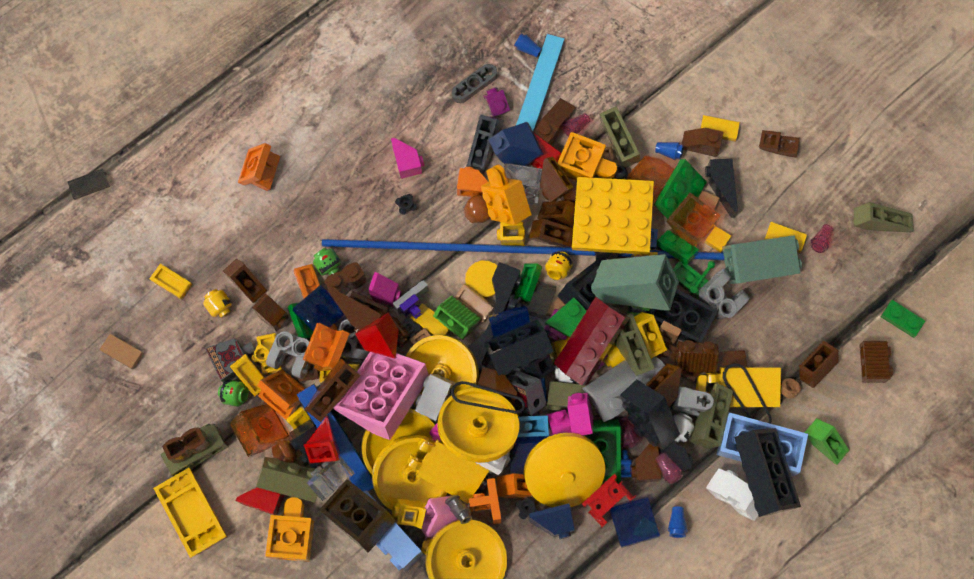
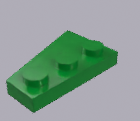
M573 298L548 319L545 325L558 330L565 336L571 337L586 310Z

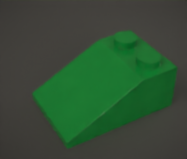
M611 419L605 422L603 420H593V434L582 436L593 441L603 456L605 476L601 485L614 474L617 476L615 481L619 484L621 482V428L618 419Z

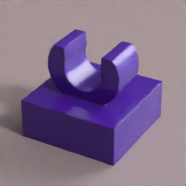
M415 294L399 305L405 317L410 313L415 319L422 315L418 308L421 304Z

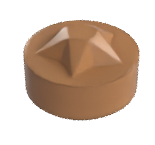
M786 378L781 383L780 392L787 398H795L801 391L799 383L792 378Z

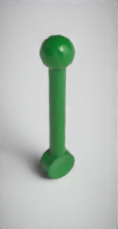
M714 261L708 262V267L695 286L690 288L691 294L697 293L703 279L710 269L715 267Z

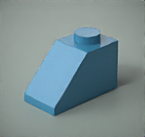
M548 416L518 417V437L549 436Z

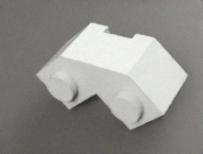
M718 469L706 489L716 499L730 504L740 515L755 521L758 513L755 510L753 496L748 488V484L738 478L735 472Z

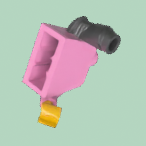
M452 495L428 500L425 506L426 512L422 525V531L425 535V541L421 548L422 553L426 555L430 541L443 526L456 520H460L461 524L471 521V511L466 504L461 502L460 496Z

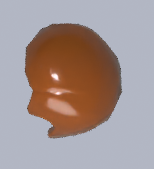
M475 195L465 204L464 214L471 223H484L490 219L483 195Z
M283 438L275 440L274 443L277 444L272 447L273 458L287 463H295L297 453L290 441Z

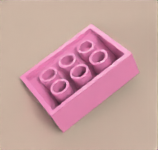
M370 352L357 371L361 376L333 408L371 433L391 440L421 392L423 383L429 374L425 363L397 353L396 359Z

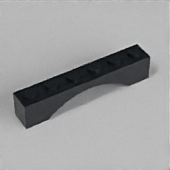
M501 262L498 263L492 277L496 298L492 319L484 333L475 342L467 346L477 361L479 375H481L483 367L486 368L484 364L486 357L490 358L484 342L500 335V323L505 322L508 315L506 311L510 300L513 297L515 298L513 292L515 287L519 288L523 278L520 276L519 269Z

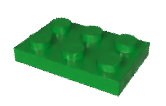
M680 159L654 206L675 227H681L707 181L686 159Z

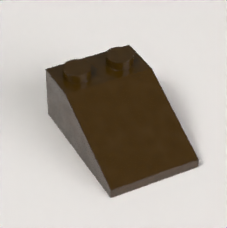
M348 479L319 509L321 513L367 553L396 522L385 508Z

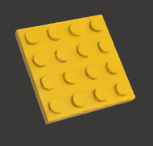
M577 177L572 250L649 255L654 181Z

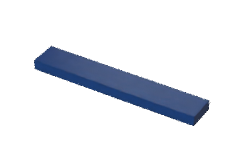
M315 383L297 393V397L304 408H306L318 390ZM331 410L327 415L340 451L338 462L349 480L363 492H368L374 488L372 475ZM308 413L311 419L313 420L314 424L318 428L320 424L323 422V420L319 422L315 417Z

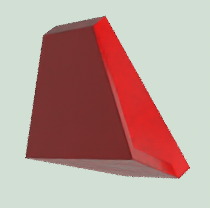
M389 313L355 332L364 350L396 359L399 329Z
M328 415L307 443L304 444L310 463L331 462L340 459V451Z

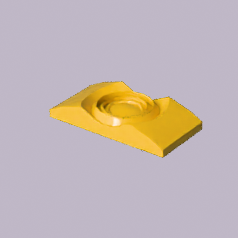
M189 467L153 488L190 558L227 537L201 485Z

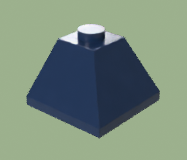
M528 122L503 129L489 139L495 155L514 174L543 155Z
M569 503L529 514V522L553 537L559 536V539L571 537V533L575 530Z

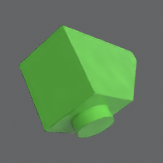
M816 418L804 432L808 434L811 444L836 465L849 452L848 447L835 427Z

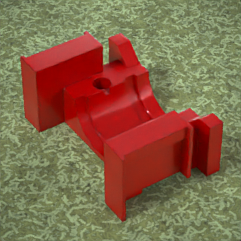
M615 474L582 503L584 508L587 505L591 508L588 514L590 513L601 528L607 524L603 516L625 496L631 502L636 497L622 484L623 481L619 484L615 481L617 479ZM617 489L618 493H614L613 490Z

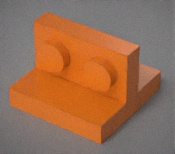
M263 143L248 149L238 180L239 184L247 185L251 183L266 191L270 190L280 160L279 155L270 151L271 145Z
M317 323L302 360L313 364L314 369L318 371L332 370L339 362L350 333L344 330L335 331L321 323Z
M283 369L261 379L257 385L261 389L258 396L285 420L295 412L301 403L297 393L305 389Z
M495 478L487 479L489 496H485V493L474 494L473 498L469 499L471 512L491 509L493 525L501 524Z

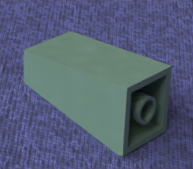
M795 235L722 247L725 268L731 275L728 284L800 274V269H802L801 259L797 255L799 243L795 239Z
M666 254L602 260L591 289L596 297L606 303L670 310L679 281Z

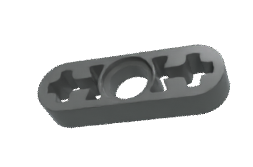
M485 64L454 86L452 89L453 100L456 103H464L495 81L497 78L496 67L492 64ZM486 71H488V72H491V71H492V75H491V76H490L489 74L486 75ZM472 80H477L480 84L477 87H471L469 83ZM458 91H459L460 93L463 92V96H461V95H458V96H457V92H458Z

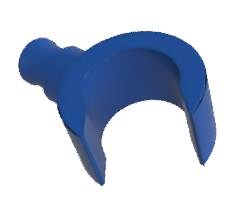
M627 450L621 451V477H631V459H629Z

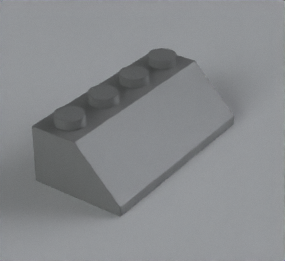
M653 357L651 361L655 369L637 376L625 360L582 388L585 393H588L591 403L604 422L616 417L625 410L620 397L624 390L636 379L646 385L665 366L660 359Z

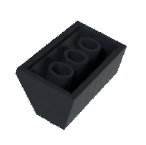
M777 429L752 430L734 437L736 449L740 454L742 468L746 474L748 488L752 493L754 507L758 516H768L800 508L801 504Z

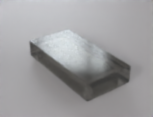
M103 168L67 181L74 200L110 187Z
M538 282L528 306L527 315L546 319L557 286Z

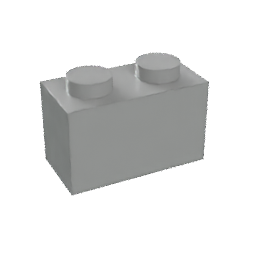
M438 374L427 376L423 383L425 388L422 395L420 394L416 400L415 405L417 407L415 411L438 421L440 409L451 396V389L456 383Z

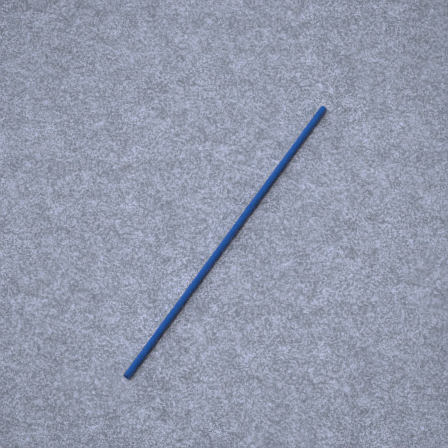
M322 239V247L524 254L566 252L569 255L595 256L593 251H576L569 247ZM650 250V252H658V255L666 254L667 258L677 259L666 251ZM698 252L693 259L724 260V255L719 252ZM619 253V257H631L633 255Z

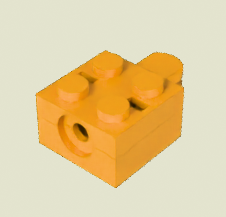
M573 132L570 133L558 160V165L565 175L576 180L577 177L595 178V175L605 179H612L616 175L617 170L615 162L603 158L606 149L605 144Z
M499 164L488 169L486 172L489 182L482 185L481 189L491 220L516 225L531 216L522 181L507 178L504 168Z
M292 497L286 500L283 516L270 515L265 554L267 558L310 562L315 521L312 518H303L305 505L299 498Z

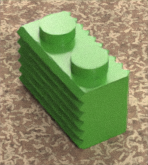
M453 296L442 302L433 315L434 318L462 340L475 330L480 321V317H477V314L468 310V307L462 305Z

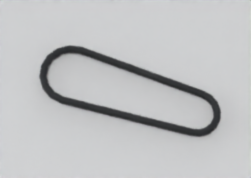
M736 363L728 365L723 372V381L726 386L733 390L726 380L727 370L733 366L742 368L769 417L768 423L771 424V414L746 368ZM733 391V396L740 404L744 412L747 414L749 418L753 419L747 411V409L745 408V406L738 398V396Z
M467 381L457 382L451 389L453 399L461 404L514 414L521 413L525 409L524 400L518 396ZM461 384L470 385L517 399L522 403V408L514 411L462 401L455 396L454 389Z

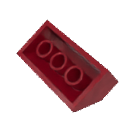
M595 297L554 364L565 375L580 385H587L628 322L629 317L598 297Z

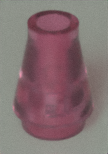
M583 113L580 116L566 120L563 125L565 134L568 137L571 132L579 134L590 123V118L586 113Z
M824 224L811 239L810 246L815 252L824 253L825 250H828L834 230L833 227Z
M628 418L620 419L622 448L636 447L639 438L634 432L631 422Z
M662 453L656 458L663 478L669 484H673L683 477L682 469L666 453Z

